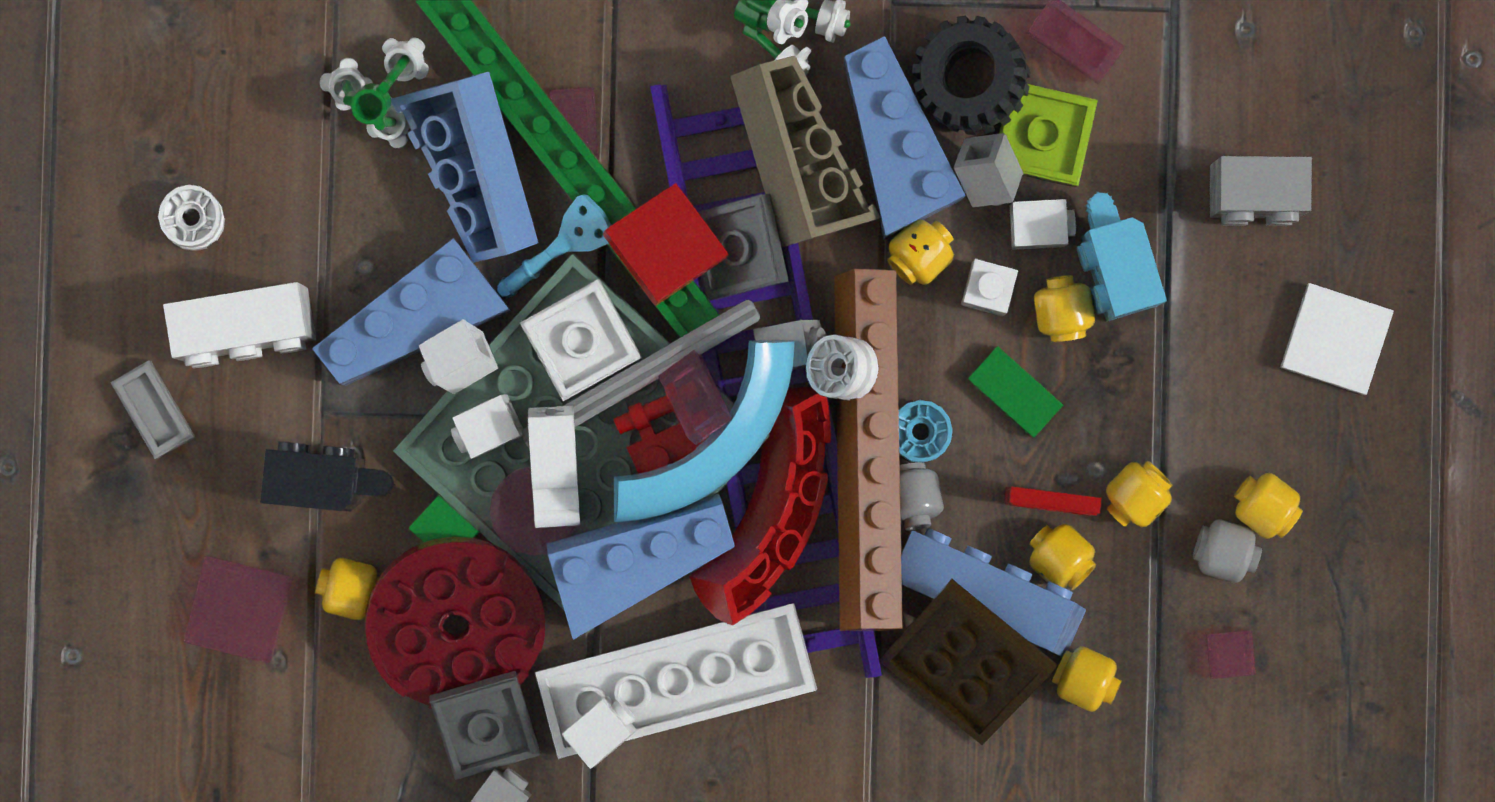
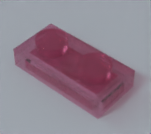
M1050 0L1026 33L1096 84L1101 82L1125 48L1124 45L1061 0Z

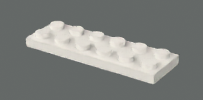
M794 603L748 615L735 625L721 622L535 672L558 759L577 754L561 734L608 696L613 702L617 699L621 700L635 717L631 724L637 731L626 740L628 741L817 690Z

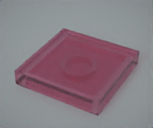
M205 556L184 643L269 664L272 663L293 577Z

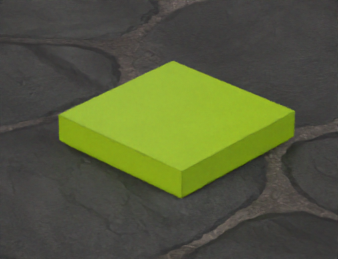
M1028 84V96L1023 95L1020 100L1023 107L1019 113L1013 110L1009 115L1011 121L1005 126L1001 123L999 134H1006L1023 171V175L1078 187L1098 100Z

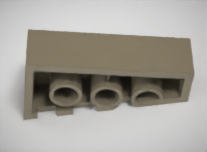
M795 55L759 64L730 76L765 194H770L781 248L881 218L874 204L868 205L859 187L863 183L855 168L849 170L838 149V146L842 143L835 130H830L819 113L822 106Z

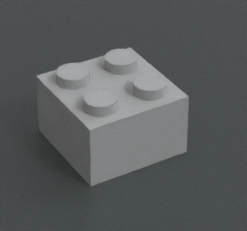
M1221 156L1210 165V218H1221L1222 226H1246L1248 222H1254V218H1266V226H1292V223L1299 222L1300 217L1311 212L1312 157Z

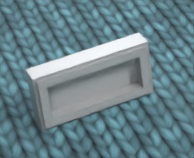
M148 360L110 382L154 459L161 458L195 438L152 361Z

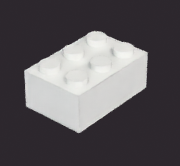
M298 282L163 304L171 356L174 359L184 361L185 366H192V368L218 365V356L229 355L230 359H236V361L263 357L262 349L274 347L275 352L280 351V354L306 350L305 342L316 340L308 288Z

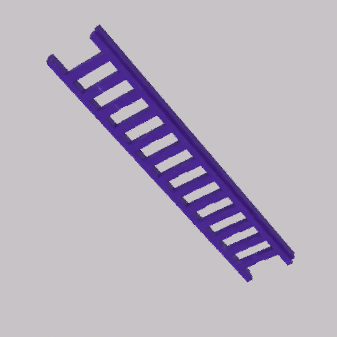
M660 84L650 86L669 187L677 183L688 198L685 181L757 168L752 149L681 163L677 138L745 125L740 107L673 120L667 86ZM765 192L694 205V208L699 212L762 195ZM798 243L781 248L784 255L788 282L710 302L718 310L734 307L745 300H750L754 303L791 296L796 321L813 320ZM701 275L694 282L705 294ZM753 329L741 331L702 353L706 376L728 397L738 395L744 376L723 380L718 354L748 349L749 341H755ZM806 368L792 370L789 386L808 382L809 387H811L807 378ZM828 400L831 442L825 443L823 469L828 474L827 482L830 495L824 496L818 515L833 512L838 534L837 441ZM760 463L744 466L727 482L735 529L741 522L748 507L744 484L757 482ZM838 538L806 544L795 565L838 557ZM839 583L771 596L754 610L752 614L794 603L796 610L839 602ZM839 628L803 635L807 653L859 643L865 678L882 676L874 631H840Z

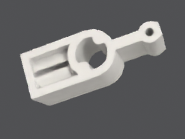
M573 406L528 408L535 528L580 525Z

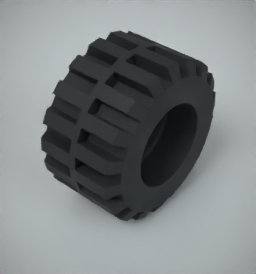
M967 15L958 16V23L951 25L946 20L939 24L942 29L935 35L930 31L924 37L928 43L925 48L919 46L915 55L919 61L918 64H913L912 74L916 77V82L913 84L916 93L921 98L922 104L940 124H945L948 129L957 133L959 130H964L967 135H977V130L983 129L987 134L995 131L994 125L1001 122L1003 126L1011 121L1009 115L1013 110L1019 113L1023 107L1020 101L1022 96H1028L1029 85L1027 84V78H1030V71L1023 51L1010 32L1007 33L1002 25L995 21L991 24L985 17L976 16L975 20H969ZM972 53H982L990 56L996 64V74L991 86L984 93L972 98H960L954 96L949 91L947 84L948 75L957 60Z

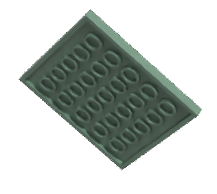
M572 254L489 345L498 369L456 394L447 391L393 452L492 544L514 556L527 569L536 585L564 610L548 557L546 543L619 523L614 522V476L638 474L626 447L641 440L640 433L635 428L620 435L613 418L629 412L628 407L638 402L645 405L665 396V390L678 385L680 389L694 382L697 383L703 398L687 405L692 416L709 409L715 425L718 427L723 423L735 402L689 361L576 426L575 442L580 525L535 528L530 449L525 444L523 438H517L488 453L471 459L468 451L465 453L460 452L453 439L451 429L455 428L456 425L452 417L499 395L507 394L524 429L528 427V408L564 406L671 344L575 254ZM600 279L638 348L642 359L570 399L562 401L520 322ZM674 412L651 421L655 433L679 423ZM727 482L718 489H716L714 492L709 494L708 496L717 494L727 484Z

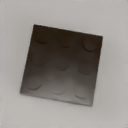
M952 578L879 660V662L981 745L1033 694L1057 666L1055 662Z

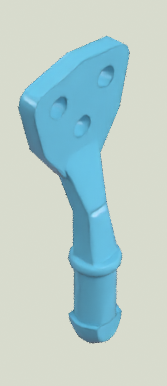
M588 195L577 196L563 216L558 237L546 250L530 260L525 259L519 268L509 276L503 277L497 285L498 294L503 298L515 296L517 291L529 281L538 278L540 272L553 259L566 252L592 251L609 244L604 236L600 237L598 235V229H601L604 233V230L611 226L605 212ZM582 206H585V207H586V209H587V213H586V214H583L582 209H581ZM578 227L583 229L582 235L578 233Z

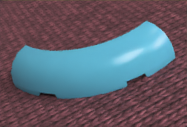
M794 340L749 341L745 374L737 399L723 423L696 450L673 464H668L649 472L614 476V522L639 521L685 508L714 492L745 466L770 433L781 411L789 388L793 368Z

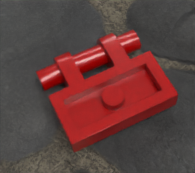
M696 382L680 389L678 385L665 390V396L645 405L638 402L628 407L629 412L613 418L620 435L635 428L640 433L642 439L626 447L638 474L649 472L681 460L696 450L717 428L709 409L695 416H692L687 405L703 398ZM674 412L679 423L655 433L651 421Z

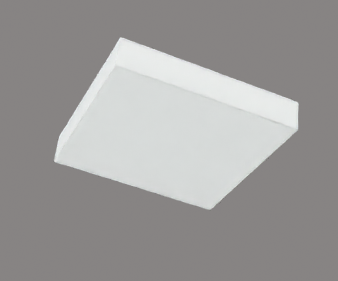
M600 279L520 322L562 401L570 399L642 359L638 348Z
M1308 283L1280 368L1361 395H1367L1394 310Z

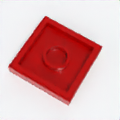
M677 183L604 230L603 233L604 238L655 306L725 260L729 255Z
M1011 486L1005 487L1003 503H1006L1008 506L1097 516V514H1100L1102 498Z

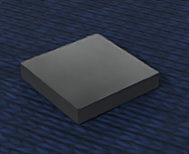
M762 194L698 212L729 253L725 260L702 274L705 294L709 301L788 282L770 194Z
M516 671L429 696L455 780L541 755Z

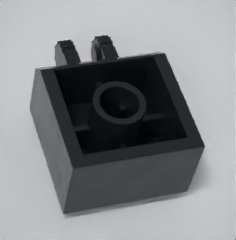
M278 441V450L266 449L260 503L351 512L361 504L362 495L387 496L388 493L391 494L396 484H394L393 475H390L388 471L364 468L365 460L354 458L355 449L323 446L322 455L311 454V445Z

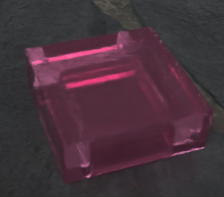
M1252 630L1206 634L1210 679L1256 675Z

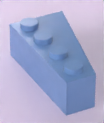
M884 36L846 55L844 58L845 72L858 122L874 200L881 217L879 218L883 239H886L902 231L906 226L915 221L924 220L962 201L965 193L886 37Z
M489 71L391 99L396 113L403 112L411 128V131L407 134L414 148L422 149L432 169L428 175L435 189L439 188L444 192L450 204L447 212L473 263L508 255L539 243Z
M453 238L312 349L339 384L346 386L396 364L407 357L419 352L421 353L418 345L462 319L477 327L512 311L459 243Z

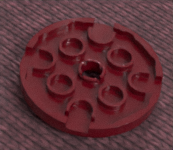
M438 538L426 541L405 551L380 575L367 604L365 617L366 640L371 659L386 683L401 696H407L417 702L428 705V708L432 709L429 699L430 695L508 672L516 671L519 684L521 685L528 677V672L544 644V607L538 587L530 573L514 556L504 549L475 538ZM451 613L460 615L468 621L467 628L460 634H450L443 628L444 621Z

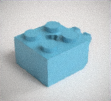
M1097 192L1086 201L1085 212L1088 213L1087 219L1091 230L1081 237L1082 243L1081 246H1077V253L1083 271L1091 270L1095 282L1094 288L1090 289L1094 309L1097 315L1104 313L1107 322L1157 307L1165 303L1167 299L1144 223L1133 217L1120 220L1117 207L1113 205L1114 200H1112V196H1109L1108 192Z

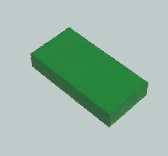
M998 346L967 379L1032 438L1036 437L1063 406L1059 400Z

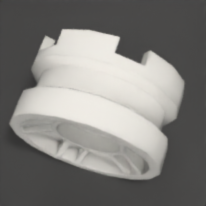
M185 185L172 190L162 201L158 215L160 227L167 238L184 250L198 251L206 249L210 244L219 239L224 229L225 218L222 206L209 191L200 186ZM197 210L200 215L198 223L193 226L186 225V221L182 218L183 214H189Z
M841 335L825 336L814 344L808 354L806 362L807 378L811 387L819 395L843 400L862 398L871 390L876 382L878 374L877 356L873 348L864 340ZM843 362L846 364L845 369L841 367Z

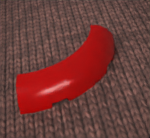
M812 387L791 388L787 391L781 411L769 433L770 437L762 444L761 463L756 486L747 510L732 534L735 547L707 562L703 567L689 575L694 591L703 605L717 619L729 625H735L750 615L770 597L772 593L769 589L784 570H791L794 567L815 526L828 480V474L823 472L825 443L831 442V425L827 397L819 395Z

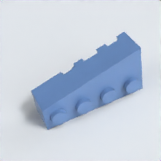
M719 494L705 497L685 508L662 516L639 521L619 522L546 543L548 557L573 640L735 547Z
M927 528L924 535L912 530L901 554L902 585L930 598H934L952 578L1030 643L1036 644L1061 657L1069 650L1086 612L1085 608L1070 600L1073 594L1072 591L1052 582H1048L1045 589L1029 582L1033 574L1009 563L1005 571L989 564L992 558L991 555L971 546H967L964 553L951 548L949 544L952 538L930 528Z

